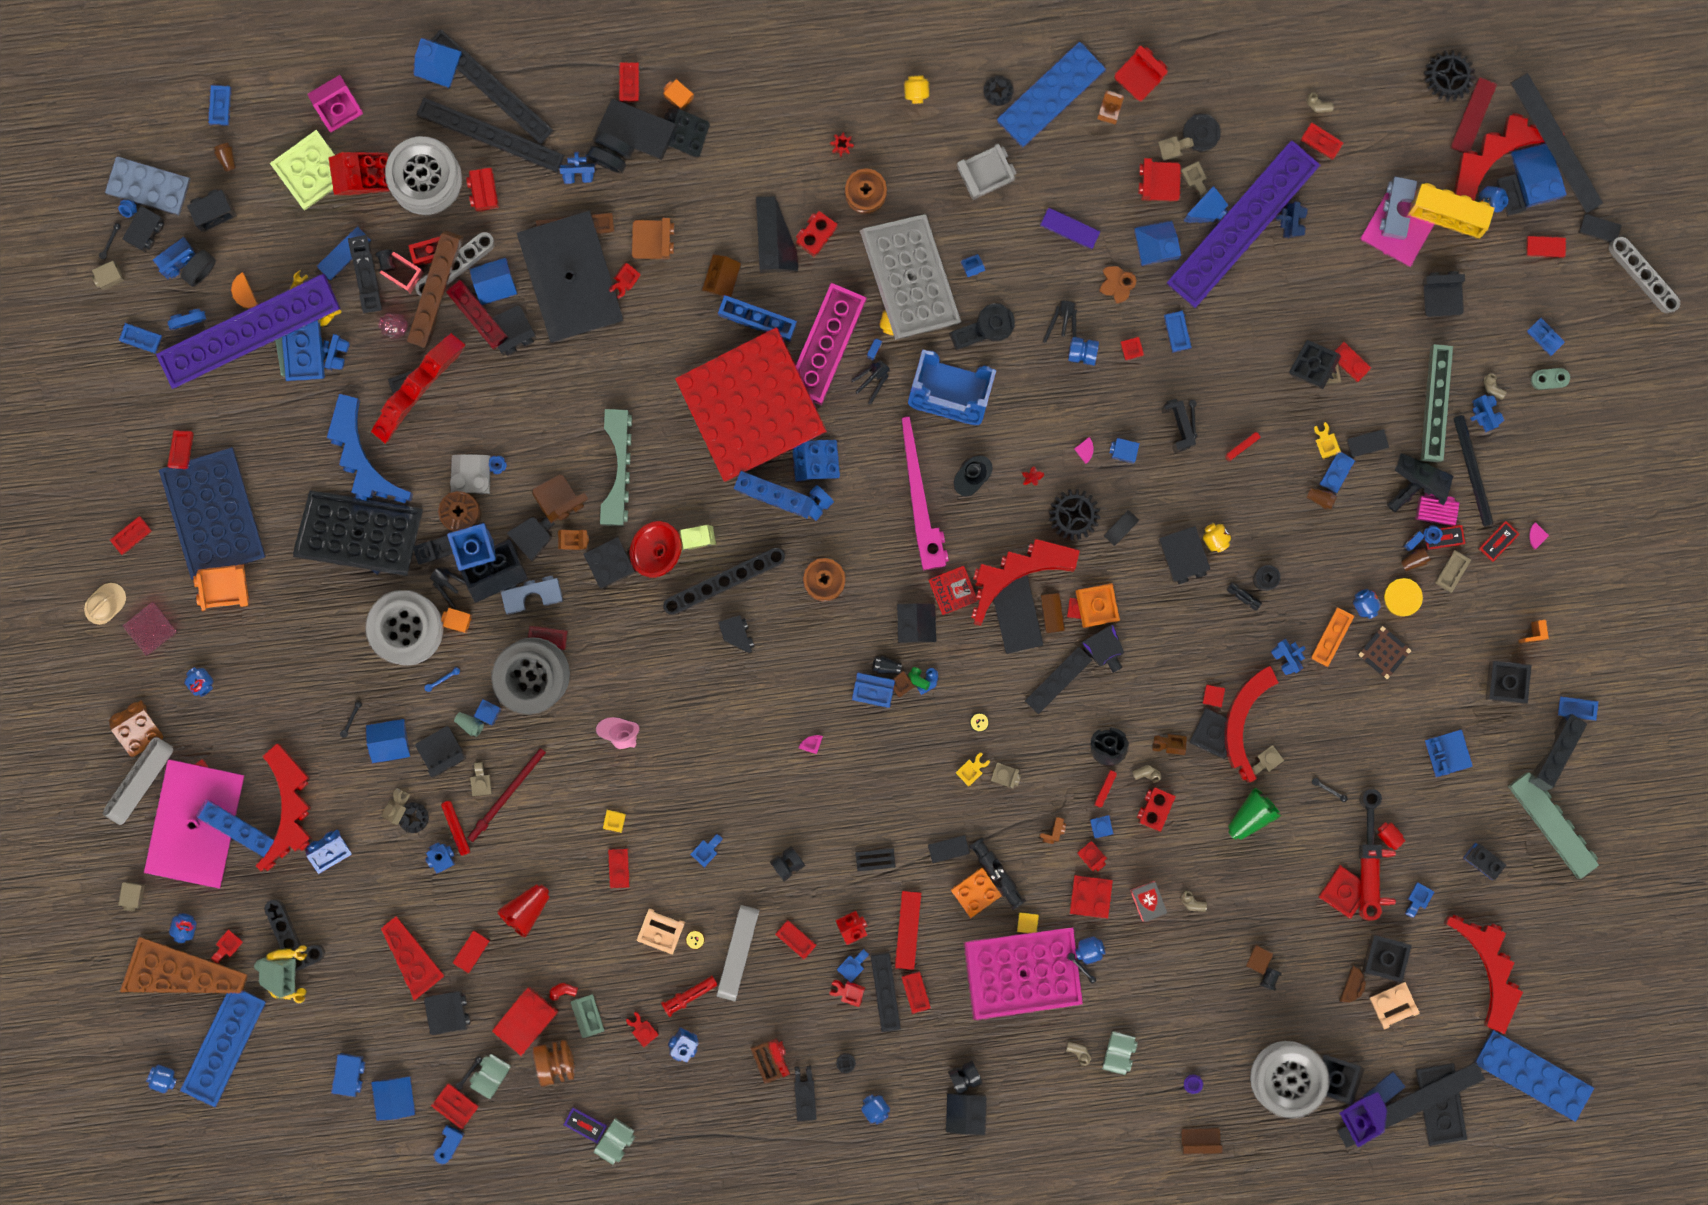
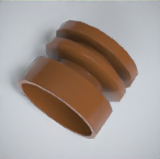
M566 1040L561 1041V1050H559L557 1042H554L553 1052L549 1051L546 1044L533 1047L536 1070L542 1087L554 1084L556 1074H558L561 1082H565V1072L569 1080L575 1079L574 1058Z

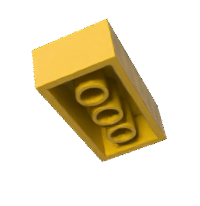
M1425 183L1421 184L1415 192L1408 215L1480 239L1489 228L1495 208L1491 207L1487 202H1476L1469 196H1458L1451 190H1440L1432 184Z

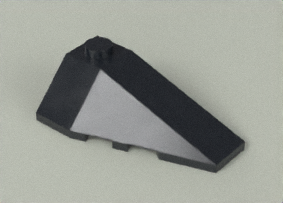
M756 197L760 273L798 271L797 250L776 197Z

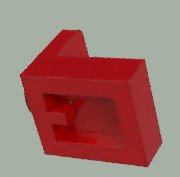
M1092 841L1077 852L1091 871L1095 869L1099 871L1106 865L1104 862L1107 859L1106 856L1102 854Z

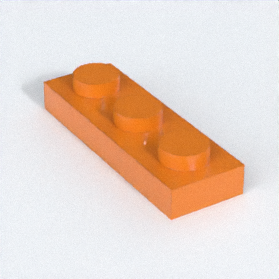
M1337 607L1310 659L1328 667L1354 616Z

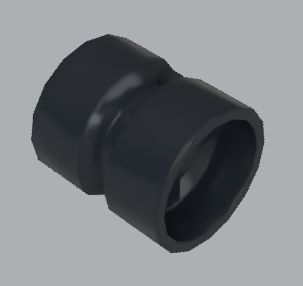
M1265 565L1257 569L1253 575V583L1261 591H1269L1276 588L1281 580L1279 570L1271 565Z
M792 846L784 850L782 856H776L769 861L783 881L793 876V871L798 872L806 866ZM788 858L793 863L791 867H789L785 862V860H787Z
M973 1061L963 1064L961 1069L957 1067L948 1071L958 1094L967 1091L969 1086L975 1087L983 1083Z

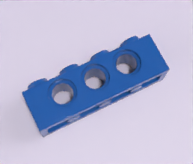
M725 295L718 315L722 318L764 333L778 328L783 340L791 342L797 325L795 320Z
M742 471L733 488L741 494L806 519L815 502L805 495Z
M205 799L196 814L198 819L263 857L274 842L272 837L208 799Z

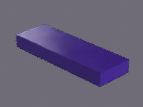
M1048 208L1040 225L1091 250L1100 234V231L1051 208Z

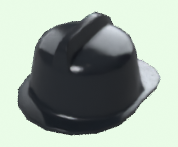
M981 455L964 460L954 477L953 483L956 492L961 496H970L977 492L992 474L993 467L991 461Z

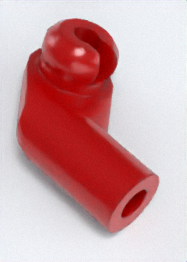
M560 983L550 989L549 997L554 1001L564 994L575 997L578 988L566 983Z

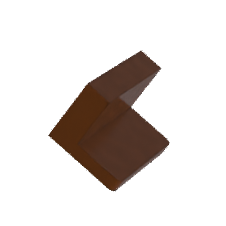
M713 254L702 291L722 297L724 295L731 297L741 263L726 256Z
M1219 1128L1181 1130L1183 1154L1222 1153Z

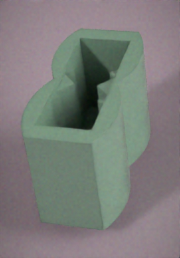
M1112 1031L1102 1069L1125 1075L1126 1071L1130 1072L1132 1066L1130 1056L1131 1053H1135L1138 1043L1135 1041V1037Z
M490 1054L489 1057L486 1055L480 1063L482 1069L479 1073L475 1072L470 1080L472 1083L471 1088L488 1099L493 1097L511 1068L510 1064L493 1054Z
M615 1118L595 1148L594 1153L612 1165L615 1161L619 1163L625 1154L622 1151L625 1145L630 1146L635 1138L632 1135L635 1130Z

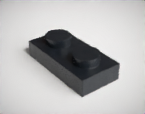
M1516 174L1497 179L1498 188L1504 189L1507 193L1508 204L1504 208L1507 217L1527 211Z

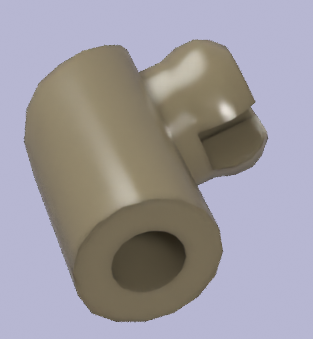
M1316 93L1308 95L1307 103L1315 112H1333V102L1322 103Z
M1488 374L1484 378L1486 392L1503 400L1507 391L1497 387V377L1494 374Z
M1150 765L1132 771L1135 780L1146 777L1155 783L1161 780L1160 771Z
M1185 891L1181 895V901L1188 910L1206 912L1207 902H1197L1190 891Z
M1068 1042L1066 1051L1076 1053L1079 1063L1087 1066L1091 1061L1087 1048L1084 1045Z

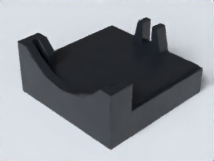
M1306 340L1289 374L1296 380H1302L1320 389H1324L1329 378L1334 379L1332 373H1337L1335 367L1341 355Z

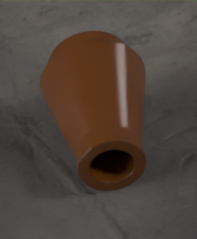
M227 142L214 147V154L224 168V171L228 172L236 169L232 146H229Z
M1311 488L1307 498L1324 509L1332 510L1337 495L1330 491Z
M1423 547L1421 549L1417 548L1407 558L1402 560L1401 563L1405 570L1408 571L1427 565V562L1431 561Z

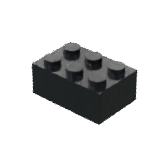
M510 539L494 546L496 560L460 570L475 603L528 579Z

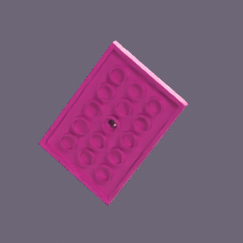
M168 759L144 873L220 889L231 838L198 819L196 814L205 799H208L236 816L245 775ZM191 822L195 823V828L191 827Z
M1073 928L964 942L973 1020L1083 1004L1078 967L1073 961L1067 959V954L1073 953L1077 960Z

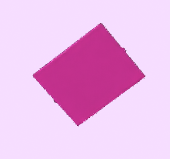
M1386 192L1361 240L1382 251L1385 255L1387 254L1411 267L1434 223L1408 215L1411 203L1399 202L1397 204L1398 213L1402 217L1410 218L1407 237L1401 240L1381 236L1382 230H1379L1382 218L1385 219L1386 213L1383 211L1385 200L1389 198V193Z

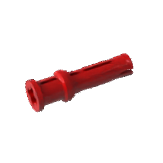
M710 976L684 993H676L675 997L667 1002L663 1001L661 1004L670 1018L674 1012L681 1008L685 1009L689 1002L718 985L713 976Z

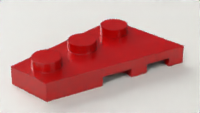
M777 1038L770 1040L769 1047L782 1076L790 1075L783 1056L786 1051L782 1041L778 1042Z

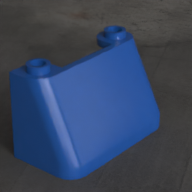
M922 350L908 400L909 406L920 411L970 425L981 424L996 370L988 366H982L976 370V373L939 363L940 357L934 351Z

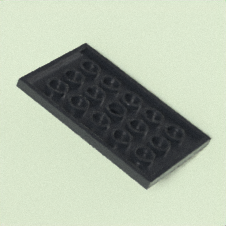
M590 210L517 233L550 343L624 321L615 290L613 292L609 291L613 284ZM568 273L573 274V278L571 280H567L566 278Z
M309 490L293 550V557L407 576L423 509L372 500L365 501L354 497Z

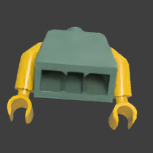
M299 946L296 951H292V949L277 950L269 953L267 957L256 961L254 969L259 971V983L269 991L272 997L288 1000L293 998L297 1003L304 1001L306 998L304 997L306 994L305 989L299 988L295 993V959L292 957L303 960L307 954L303 955L300 951L306 950V946Z

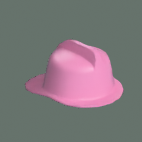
M615 717L606 718L598 723L596 733L600 737L610 740L616 748L625 749L636 746L637 734L639 732L637 723Z

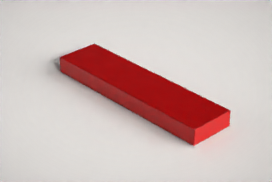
M902 891L895 968L914 970L921 902V893Z

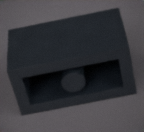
M141 206L122 239L146 253L147 249L150 250L155 242L153 239L156 234L162 231L164 219Z

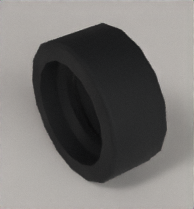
M205 250L199 251L182 270L181 278L192 287L198 285L211 272L216 259Z
M1128 510L1107 531L1104 537L1112 545L1116 546L1138 523L1139 519Z

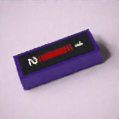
M574 1107L564 1123V1126L595 1143L599 1142L607 1127L605 1124Z

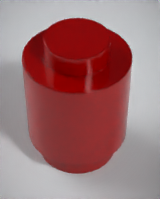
M1384 822L1377 829L1379 831L1377 834L1379 838L1393 850L1398 849L1406 841L1403 838L1404 835L1392 822Z

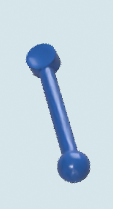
M455 667L453 671L447 674L446 676L442 677L441 679L437 680L431 685L427 684L424 688L425 691L431 692L432 688L450 678L454 674L458 675L460 673V669Z

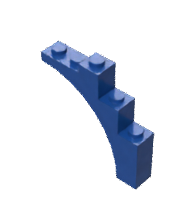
M339 394L327 438L331 440V444L341 447L342 444H345L339 465L344 467L343 471L353 474L357 471L352 488V493L356 494L355 498L366 501L367 498L372 499L374 492H377L376 496L387 498L388 495L393 496L395 501L406 503V500L411 501L413 497L411 492L400 489L386 481L367 459L358 433L360 400Z

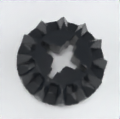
M1002 75L993 76L988 79L983 88L985 99L995 106L1007 104L1014 92L1010 80ZM996 83L1000 88H1006L1001 92V98L998 93L993 92L996 89Z
M415 802L404 805L406 810L399 821L400 827L409 833L422 831L429 821V814L426 808ZM417 810L416 817L421 821H413L409 825L410 818L406 814L412 815Z

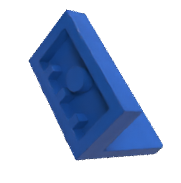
M183 237L154 258L153 261L159 267V272L167 279L170 277L174 278L180 274V270L196 255V252Z
M836 440L807 441L793 448L795 482L840 477Z

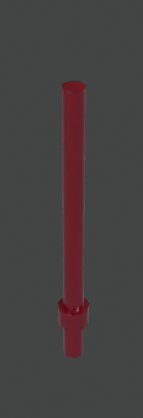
M540 748L483 819H479L475 824L476 827L467 837L470 841L474 842L480 833L489 827L488 823L546 754L544 750Z

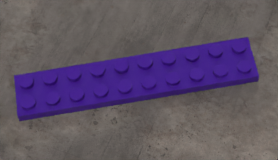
M1291 140L1166 284L1191 306L1196 308L1318 169L1320 164Z
M321 274L157 353L156 356L171 388L175 389L341 308L325 274Z

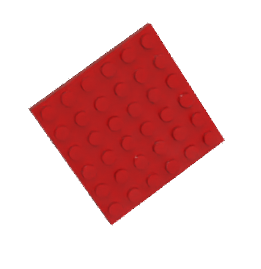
M774 328L675 378L724 482L739 476L741 471L747 472L827 432L778 328Z

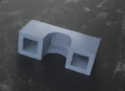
M1394 177L1392 182H1388L1386 192L1389 193V198L1385 200L1383 211L1386 213L1385 219L1382 218L1379 230H1382L1381 236L1401 240L1407 237L1410 218L1402 217L1398 213L1397 204L1399 202L1411 203L1414 200L1417 181Z
M553 576L542 578L543 582L527 581L523 583L524 586L516 588V585L505 589V591H501L506 614L526 611L525 599L532 593H537L542 597L544 606L564 602L559 580L557 578L554 579Z

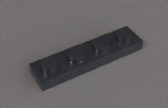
M1078 647L1025 702L1039 714L1092 659Z

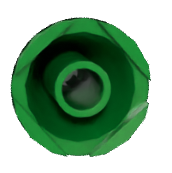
M1257 788L1250 792L1228 825L1230 829L1228 833L1235 840L1237 838L1240 840L1246 838L1282 816L1279 814L1278 808L1268 797L1260 796L1262 792Z

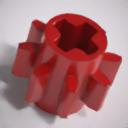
M844 132L840 137L834 135L835 142H830L831 146H835L832 153L838 152L840 157H842L843 153L850 155L848 149L854 148L853 144H849L852 137L846 138ZM839 142H841V143L846 142V143H845V147H846V148H843V147H840V148H839V147H838V146H839Z

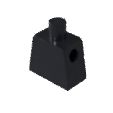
M547 516L541 522L531 517L510 530L507 534L533 562L552 539L547 531L555 523H550Z

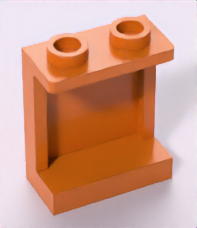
M244 564L197 570L196 576H194V586L198 587L199 594H196L197 605L201 606L202 611H205L206 608L240 604V607L248 606L249 596Z

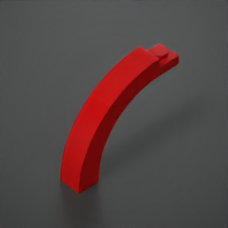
M1271 666L1257 672L1241 687L1231 703L1225 723L1224 740L1229 763L1232 769L1240 767V770H1238L1240 777L1243 781L1246 780L1247 783L1257 778L1244 750V723L1256 699L1267 689L1278 684Z

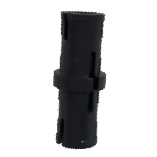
M1418 483L1408 484L1404 489L1398 491L1399 494L1388 502L1387 506L1396 513L1406 502H1410L1412 500L1411 497L1423 487Z

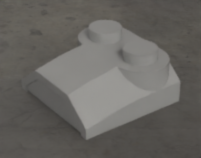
M452 455L451 493L460 491L467 494H490L489 459L491 456Z

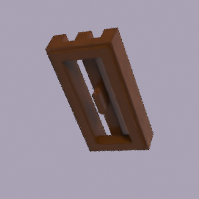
M769 1041L751 1047L764 1084L783 1077L773 1058ZM765 1046L768 1049L771 1060L777 1072L776 1076H774L767 1056L763 1049V1047ZM758 1049L761 1052L768 1073L770 1075V1078L768 1079L766 1078L763 1067L757 1055L756 1050Z

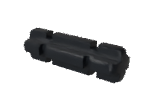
M1234 582L1230 583L1227 588L1229 593L1235 594L1236 598L1246 605L1249 604L1255 611L1260 608L1261 601L1257 598L1254 599V596L1244 589L1238 588L1239 586Z

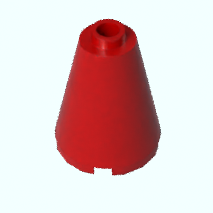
M542 884L540 886L534 885L497 911L498 915L509 927H513L518 935L525 938L550 898L548 895L549 890Z

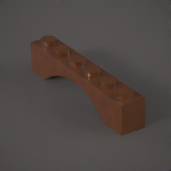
M449 231L441 233L407 342L424 348L430 344L440 303L450 273L459 254L463 236Z

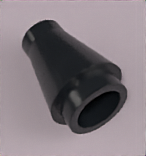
M882 655L875 656L872 671H876L877 674H900L902 663Z

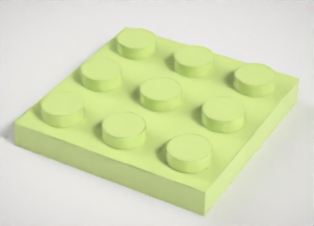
M317 130L270 163L304 210L333 190L328 158L334 156V153Z

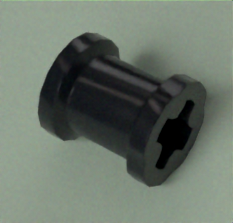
M391 249L375 253L379 259V272L381 270L389 272L396 269V266L393 265L391 256L393 252Z
M1267 967L1263 981L1259 985L1276 991L1275 985L1282 973Z

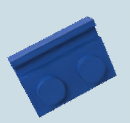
M858 672L852 700L890 708L896 680Z

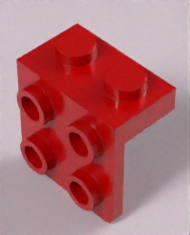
M1141 45L1114 76L1115 80L1138 101H1143L1168 74L1166 64L1161 60L1157 61L1153 57V52L1147 47L1143 48Z
M1144 158L1142 164H1139V175H1142V183H1139L1138 194H1141V200L1178 201L1180 198V164L1152 162V159Z

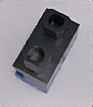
M1474 843L1463 857L1491 880H1496L1506 867L1504 862L1477 843Z

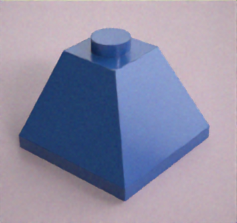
M421 38L415 55L414 75L450 88L462 51Z
M1213 186L1187 214L1184 221L1186 223L1214 222L1216 218L1221 220L1227 213L1225 209L1228 204Z
M1172 221L1134 228L1142 266L1180 258L1181 252L1178 237Z

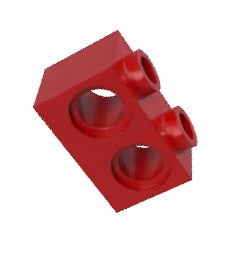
M820 211L817 214L813 213L807 221L809 223L805 230L802 228L796 236L798 239L796 241L797 245L813 257L817 256L838 227L837 223ZM823 221L827 226L824 230H819L816 228V223ZM812 236L815 239V243L807 245L804 242L805 238Z
M1155 787L1152 788V791L1148 790L1144 799L1147 803L1144 808H1140L1137 818H1139L1138 823L1161 832L1176 796ZM1158 794L1164 798V802L1160 806L1154 803V797ZM1150 812L1156 814L1157 818L1154 823H1149L1146 819L1147 814Z

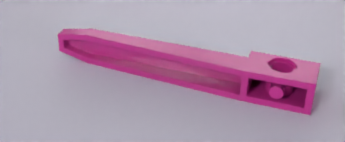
M910 417L902 418L915 532L922 569L924 571L945 567V562H948L949 559L947 550L943 551L942 543H945L943 531L939 532V528L931 529ZM928 545H937L938 552L930 554L927 550Z

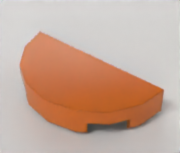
M242 272L236 276L232 283V296L237 304L251 309L258 304Z

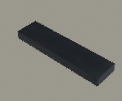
M890 953L870 955L881 1031L901 1030Z

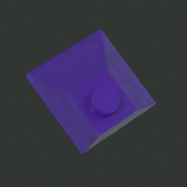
M1378 1092L1361 1099L1340 1112L1357 1147L1384 1133L1387 1108Z

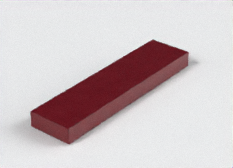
M1480 77L1478 78L1451 144V149L1461 153L1471 150L1497 84Z
M462 280L457 281L446 291L493 350L508 338Z

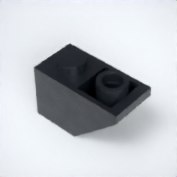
M739 615L718 622L725 642L747 653H752L751 648H754V643L751 636L747 637L745 630L749 628L745 618L741 619Z

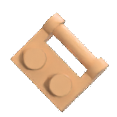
M649 908L637 941L673 955L685 922L682 920L676 921L655 913V910ZM651 919L676 928L675 933L673 934L649 925Z
M1406 982L1369 997L1384 1030L1395 1022L1411 1015L1416 1016L1419 1014ZM1408 1003V1009L1385 1018V1012Z

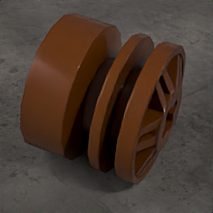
M456 491L449 493L442 499L438 509L440 521L453 532L476 526L481 520L482 512L480 505L475 498L465 492ZM458 507L464 510V513H460V517L454 513V511L458 510Z

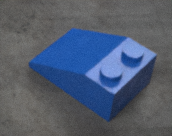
M1546 144L1511 152L1526 208L1562 199L1566 196L1562 176Z

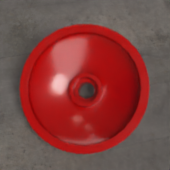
M662 521L651 522L643 526L636 533L630 545V561L634 569L641 575L650 578L660 577L668 573L676 565L681 554L682 542L678 531L672 525Z

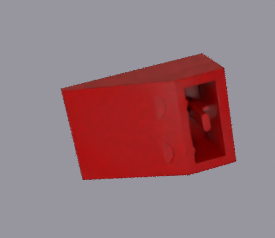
M341 152L328 158L334 195H356L390 191L385 177L388 153Z

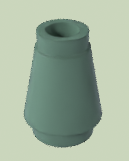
M461 712L454 719V722L470 736L477 737L484 727V723L480 719Z

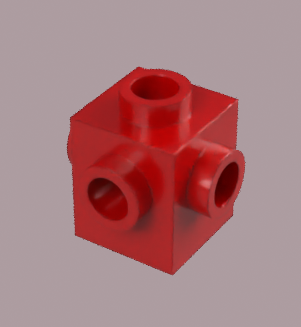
M857 911L835 920L846 945L867 936L865 928L868 926L863 916L859 918Z

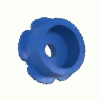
M122 200L118 209L124 217L129 218L137 213L136 204L133 201Z
M499 455L497 457L492 456L489 459L490 471L494 474L502 473L506 469L505 459Z
M1432 525L1424 530L1423 535L1427 543L1437 544L1441 541L1443 533L1437 526Z

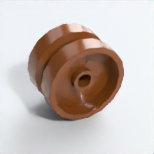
M865 168L859 169L850 175L845 186V197L851 209L857 213L870 214L879 210L885 203L887 187L881 174L875 170ZM863 190H869L868 194H863Z
M828 558L817 559L810 563L803 577L804 588L807 593L815 600L822 602L837 598L843 591L846 581L842 567L834 560ZM822 577L828 578L826 584L821 583Z

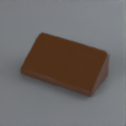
M1060 594L1041 595L1045 633L1065 631Z

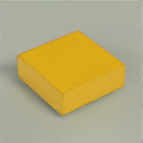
M607 810L603 829L622 833L626 814Z
M1019 913L1017 932H1037L1039 915Z

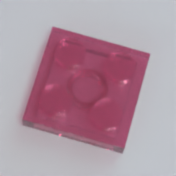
M154 602L123 625L146 656L177 633L176 629Z

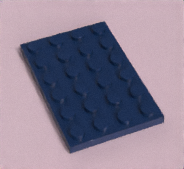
M233 448L189 460L188 469L166 467L159 470L191 580H194V576H196L199 569L242 565L266 558Z

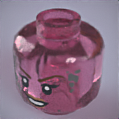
M388 312L384 317H380L378 328H381L383 336L399 339L401 336H405L408 321H405V317L401 314Z

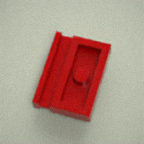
M449 1083L431 1105V1107L460 1129H463L479 1108L476 1103Z

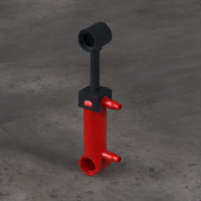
M1375 789L1365 790L1359 797L1360 804L1367 809V845H1359V859H1361V906L1359 914L1361 918L1367 921L1376 920L1380 917L1382 912L1380 905H1394L1396 903L1395 899L1380 898V859L1382 857L1395 856L1396 852L1395 850L1382 849V845H1374V809L1382 801L1380 792ZM1368 794L1374 796L1375 801L1373 804L1367 802ZM1369 905L1374 908V914L1372 916H1369L1366 913V909Z

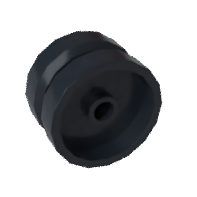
M597 131L593 138L597 146H589L585 156L605 169L623 174L627 166L623 159H630L634 148L612 135Z

